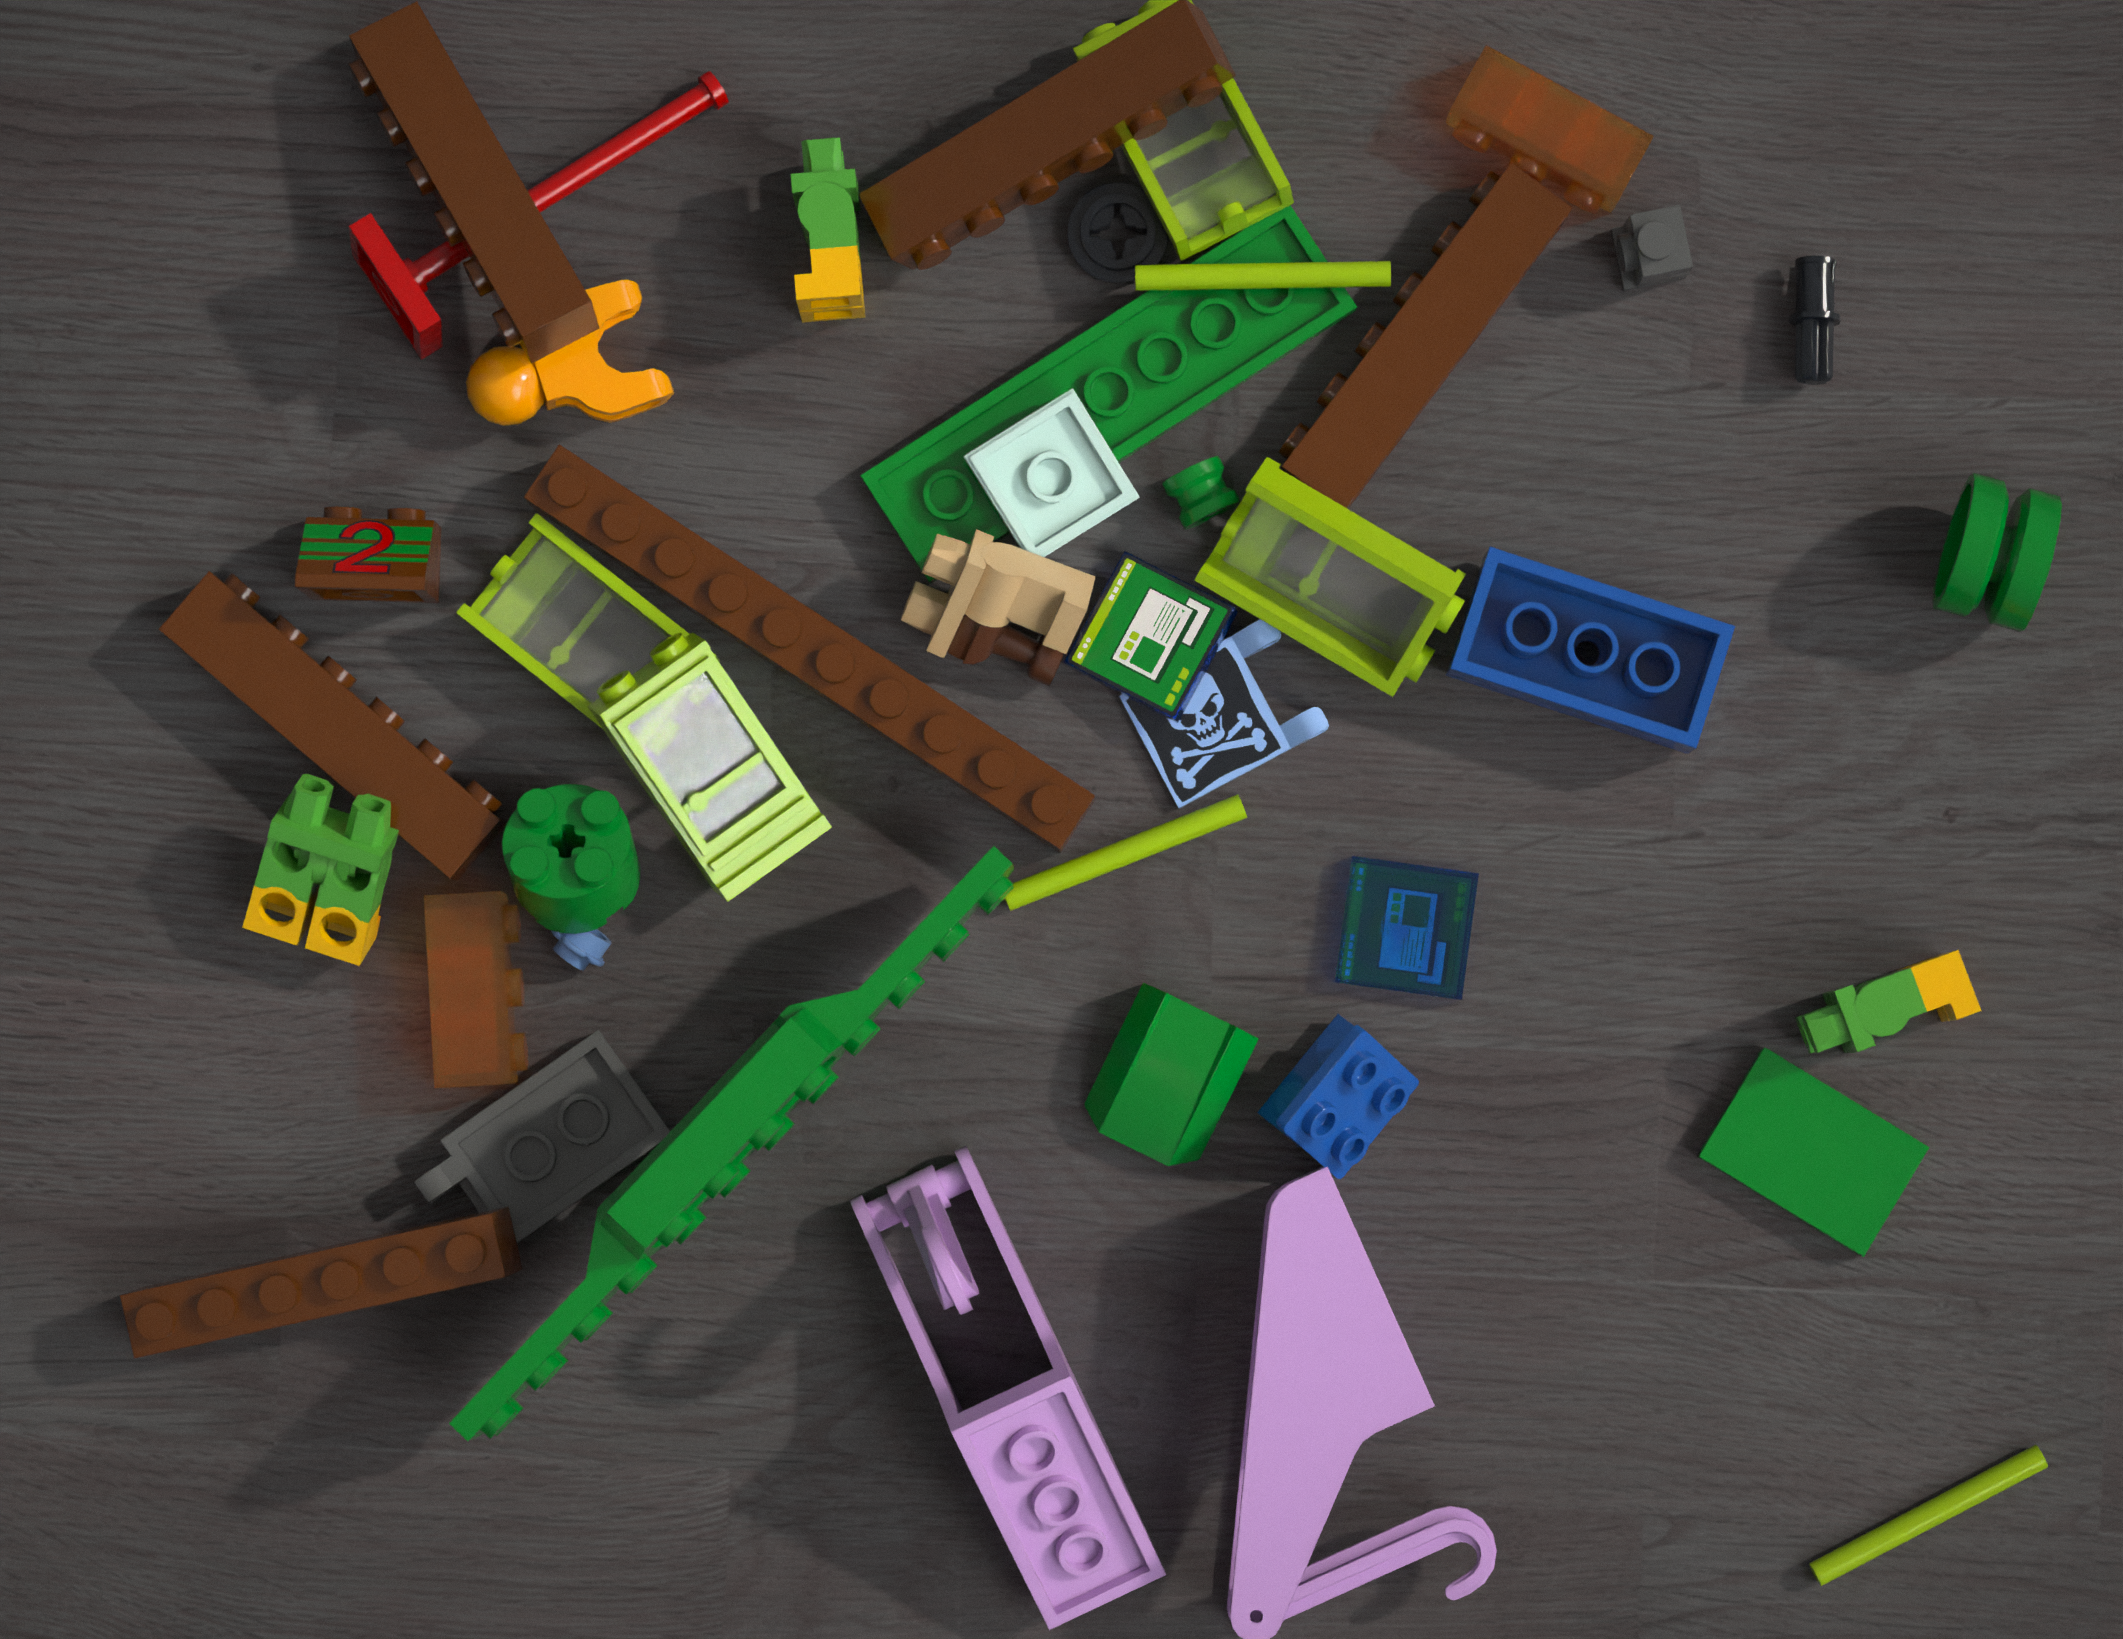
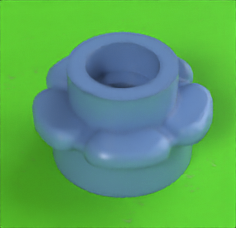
M598 929L576 934L560 933L551 930L554 937L558 939L553 950L572 966L584 971L589 963L598 967L604 965L605 962L602 956L612 943Z

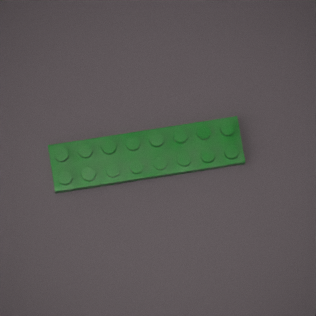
M1290 205L1245 228L1191 264L1328 261ZM1345 287L1149 290L860 475L861 479L922 572L936 534L954 538L970 544L976 529L994 536L993 542H997L1010 534L963 455L1071 388L1074 389L1118 463H1120L1355 312L1357 306ZM923 574L929 582V584H932L938 580L931 576Z

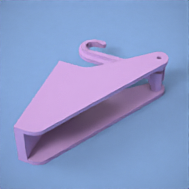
M964 1146L954 1151L958 1159L957 1161L936 1171L933 1165H930L887 1185V1194L868 1203L865 1202L862 1195L850 1200V1203L932 1383L950 1431L1048 1629L1051 1630L1165 1576L1166 1573L967 1146ZM972 1189L1053 1369L963 1411L880 1232L900 1222L903 1223L905 1228L910 1226L943 1309L946 1310L955 1305L959 1314L963 1315L973 1310L969 1298L978 1295L979 1290L945 1209L952 1206L949 1199Z
M1320 1167L1286 1182L1274 1191L1266 1204L1227 1596L1229 1619L1237 1635L1243 1639H1270L1276 1635L1283 1620L1454 1543L1465 1542L1470 1544L1474 1548L1477 1558L1471 1570L1446 1586L1445 1595L1450 1600L1462 1598L1482 1586L1495 1565L1497 1549L1492 1531L1481 1517L1467 1508L1455 1506L1432 1509L1307 1565L1354 1455L1362 1442L1376 1432L1435 1406L1328 1167Z

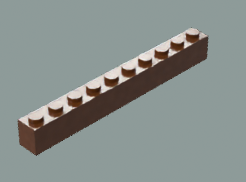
M560 444L524 496L531 507L1058 853L1062 852L1095 801L1094 794Z

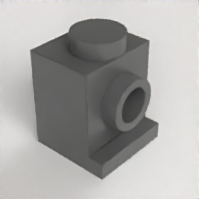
M1680 205L1631 214L1624 226L1610 229L1623 291L1682 280L1687 277L1693 268Z

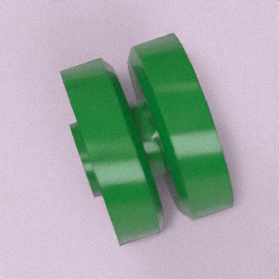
M1972 473L1960 493L1945 537L1934 583L1933 609L1965 617L1978 607L1986 590L1984 607L1989 624L2017 632L2025 630L2033 616L2051 567L2061 520V497L2028 488L2016 498L2007 517L2009 495L2005 482Z

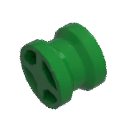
M1219 456L1190 466L1162 483L1167 495L1177 499L1181 508L1179 520L1184 530L1212 520L1236 507L1241 502L1236 491L1226 487L1222 478L1224 466Z

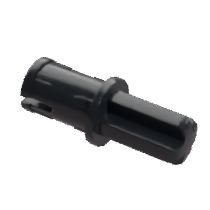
M1804 256L1795 260L1796 312L1789 316V323L1796 326L1795 378L1797 382L1806 385L1826 384L1833 377L1834 326L1840 324L1841 316L1838 313H1834L1835 268L1837 260L1828 256Z

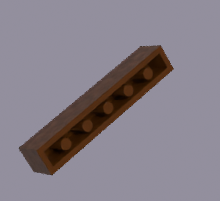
M1178 0L861 192L859 196L891 260L912 270L916 268L919 270L928 269L945 261L952 253L950 248L967 237H982L998 229L1005 222L1004 215L1022 204L1035 205L1047 200L1059 190V182L1077 171L1087 173L1102 167L1112 159V150L1132 138L1134 140H1143L1157 134L1168 124L1167 117L1187 105L1190 108H1194L1212 101L1222 92L1223 88L1221 85L1236 77V74L1203 11L1188 0Z
M416 1L349 35L357 59L348 63V66L365 98L374 93L379 98L384 107L383 110L376 113L379 122L393 147L404 142L413 159L405 162V165L421 196L424 197L433 192L441 209L434 212L435 219L449 245L452 247L461 242L471 258L462 264L477 294L482 297L491 293L497 303L499 310L492 313V317L507 346L511 348L520 343L532 364L599 329L591 299L418 2Z
M1512 162L1501 177L1491 170L1469 199V202L1475 205L1477 209L1465 225L1461 227L1455 221H1452L1431 249V252L1438 256L1439 259L1425 278L1416 271L1409 277L1392 301L1401 309L1387 328L1377 321L1354 351L1363 360L1350 377L1347 378L1338 372L1316 401L1325 410L1313 426L1308 428L1300 422L1278 452L1287 459L1281 467L1282 471L1349 509L1568 219L1573 208Z
M208 571L159 630L355 798L358 795L371 794L389 800L391 802L390 827L399 830L398 834L446 876L457 882L506 825L495 814L502 803L474 779L465 788L446 772L454 762L426 738L417 747L398 731L405 720L377 696L369 705L362 701L350 690L357 679L329 655L319 664L307 654L302 647L309 638L281 614L272 623L253 607L261 597L233 573L223 582L219 577Z
M508 1206L145 1286L122 1294L120 1298L134 1358L500 1279L514 1274L523 1268Z

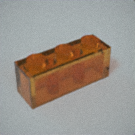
M1487 45L1484 47L1452 105L1445 122L1455 128L1452 134L1453 137L1465 146L1481 153H1486L1488 147L1511 159L1508 166L1512 162L1539 183H1542L1545 177L1567 189L1564 197L1568 201L1594 214H1597L1600 208L1612 213L1654 137Z
M502 891L424 896L434 1088L456 1089L518 1085L517 1071L528 1070L526 1033H515L514 1007H524L523 972L521 968H511L510 943H520L521 941L518 904L508 905L507 894Z

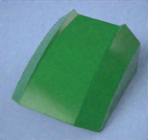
M1143 982L1084 1105L1099 1133L1166 1166L1198 1161L1259 1038Z

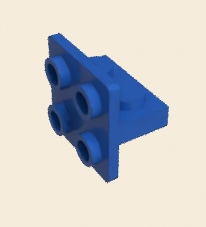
M1337 1014L1257 1113L1307 1152L1320 1165L1328 1167L1333 1176L1341 1179L1353 1165L1364 1157L1369 1145L1390 1119L1404 1108L1409 1096L1417 1088L1419 1080L1359 1025H1352Z

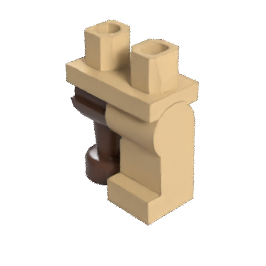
M977 529L970 544L936 534L925 560L922 573L950 584V589L946 594L916 581L906 601L901 621L931 635L927 652L945 658L948 652L954 657L963 660V664L972 665L986 660L993 653L1029 664L1027 676L1032 680L1050 686L1063 655L1067 654L1088 609L1095 576L1013 545L993 542L994 536ZM1011 621L1038 632L1042 636L1037 641L1008 626L1009 622Z

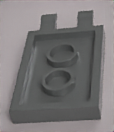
M597 1030L442 1138L440 1141L451 1156L422 1175L414 1183L430 1204L460 1184L479 1213L509 1206L518 1244L650 1152L669 1134L670 1130L602 1033Z

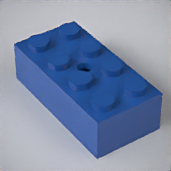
M1489 547L1483 557L1446 676L1689 754L1697 748L1735 626ZM1590 642L1597 647L1599 656L1595 664L1587 666L1577 659L1574 651L1579 643Z

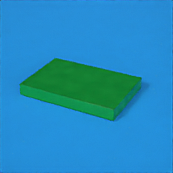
M1762 1047L1696 1157L1860 1257H1864L1930 1147L1766 1047Z

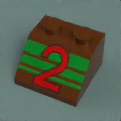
M324 507L323 517H306L295 573V587L312 600L439 603L442 527L435 520H426V511L421 509L391 508L387 509V519L362 518V509Z

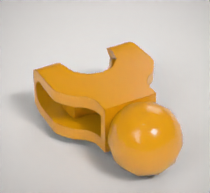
M626 279L586 289L585 291L593 304L599 329L532 364L524 350L514 346L511 348L508 346L493 347L482 353L470 367L466 380L468 399L475 411L489 422L503 426L514 425L533 417L545 403L547 411L558 407L570 406L578 408L588 417L612 423L665 404L674 394L670 379L664 372L652 368L639 372L621 373L608 366L598 352V342L604 331L621 321L632 318L639 311L643 298L639 285L634 281Z

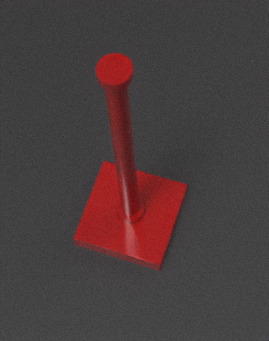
M711 71L698 77L699 84L529 189L528 193L539 212L541 213L711 106L719 110L729 103L728 97ZM371 213L350 225L349 232L353 258L420 359L422 360L442 348L441 318L424 293L428 291L426 285L428 282L469 257L463 244L460 242L451 247L445 241L412 262L408 257L403 260L400 258Z

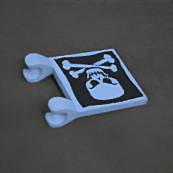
M1261 619L1213 645L1175 715H1169L1128 693L1119 696L1179 809L1284 752L1322 734L1329 728L1328 720L1323 711L1318 707H1312L1279 726L1244 660L1277 643L1281 639L1280 630Z

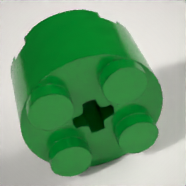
M578 784L557 785L546 789L537 788L522 795L518 801L517 809L511 815L506 825L502 841L505 864L515 895L521 906L534 916L536 922L546 929L560 933H585L606 925V918L613 915L622 906L625 910L633 901L639 887L641 873L630 826L618 800L608 791Z

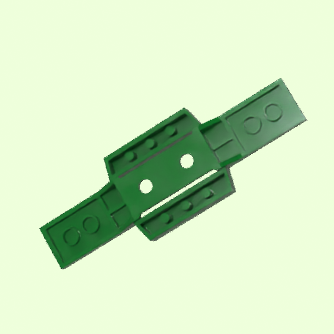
M995 846L983 856L858 990L789 1005L619 1187L605 1199L597 1210L586 1278L451 1420L449 1424L464 1439L470 1441L483 1434L489 1439L495 1435L498 1436L523 1410V1407L516 1401V1398L528 1386L534 1391H537L539 1388L542 1389L568 1362V1359L560 1353L574 1337L580 1343L584 1340H589L610 1318L613 1312L605 1304L620 1289L625 1295L629 1292L632 1294L658 1266L650 1257L663 1246L669 1247L674 1241L682 1245L707 1218L699 1208L709 1198L714 1199L718 1194L726 1198L750 1173L751 1170L743 1163L755 1149L759 1151L762 1147L769 1152L790 1131L795 1123L787 1115L800 1101L805 1102L806 1100L812 1105L815 1104L837 1081L839 1076L831 1068L841 1059L845 1051H848L855 1057L875 1037L881 1028L873 1020L890 1002L898 1009H901L926 981L918 972L928 961L936 955L944 963L970 935L969 931L962 925L978 908L989 915L1014 889L1013 883L1008 879L1014 871L1013 863Z

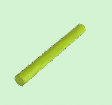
M1390 261L1135 265V291L1391 286Z
M1237 794L1013 883L1014 889L1005 898L1010 911L1246 819L1247 815L1242 801Z
M2035 1444L1809 1563L1810 1569L1819 1585L1823 1586L2048 1468V1464L2042 1452Z

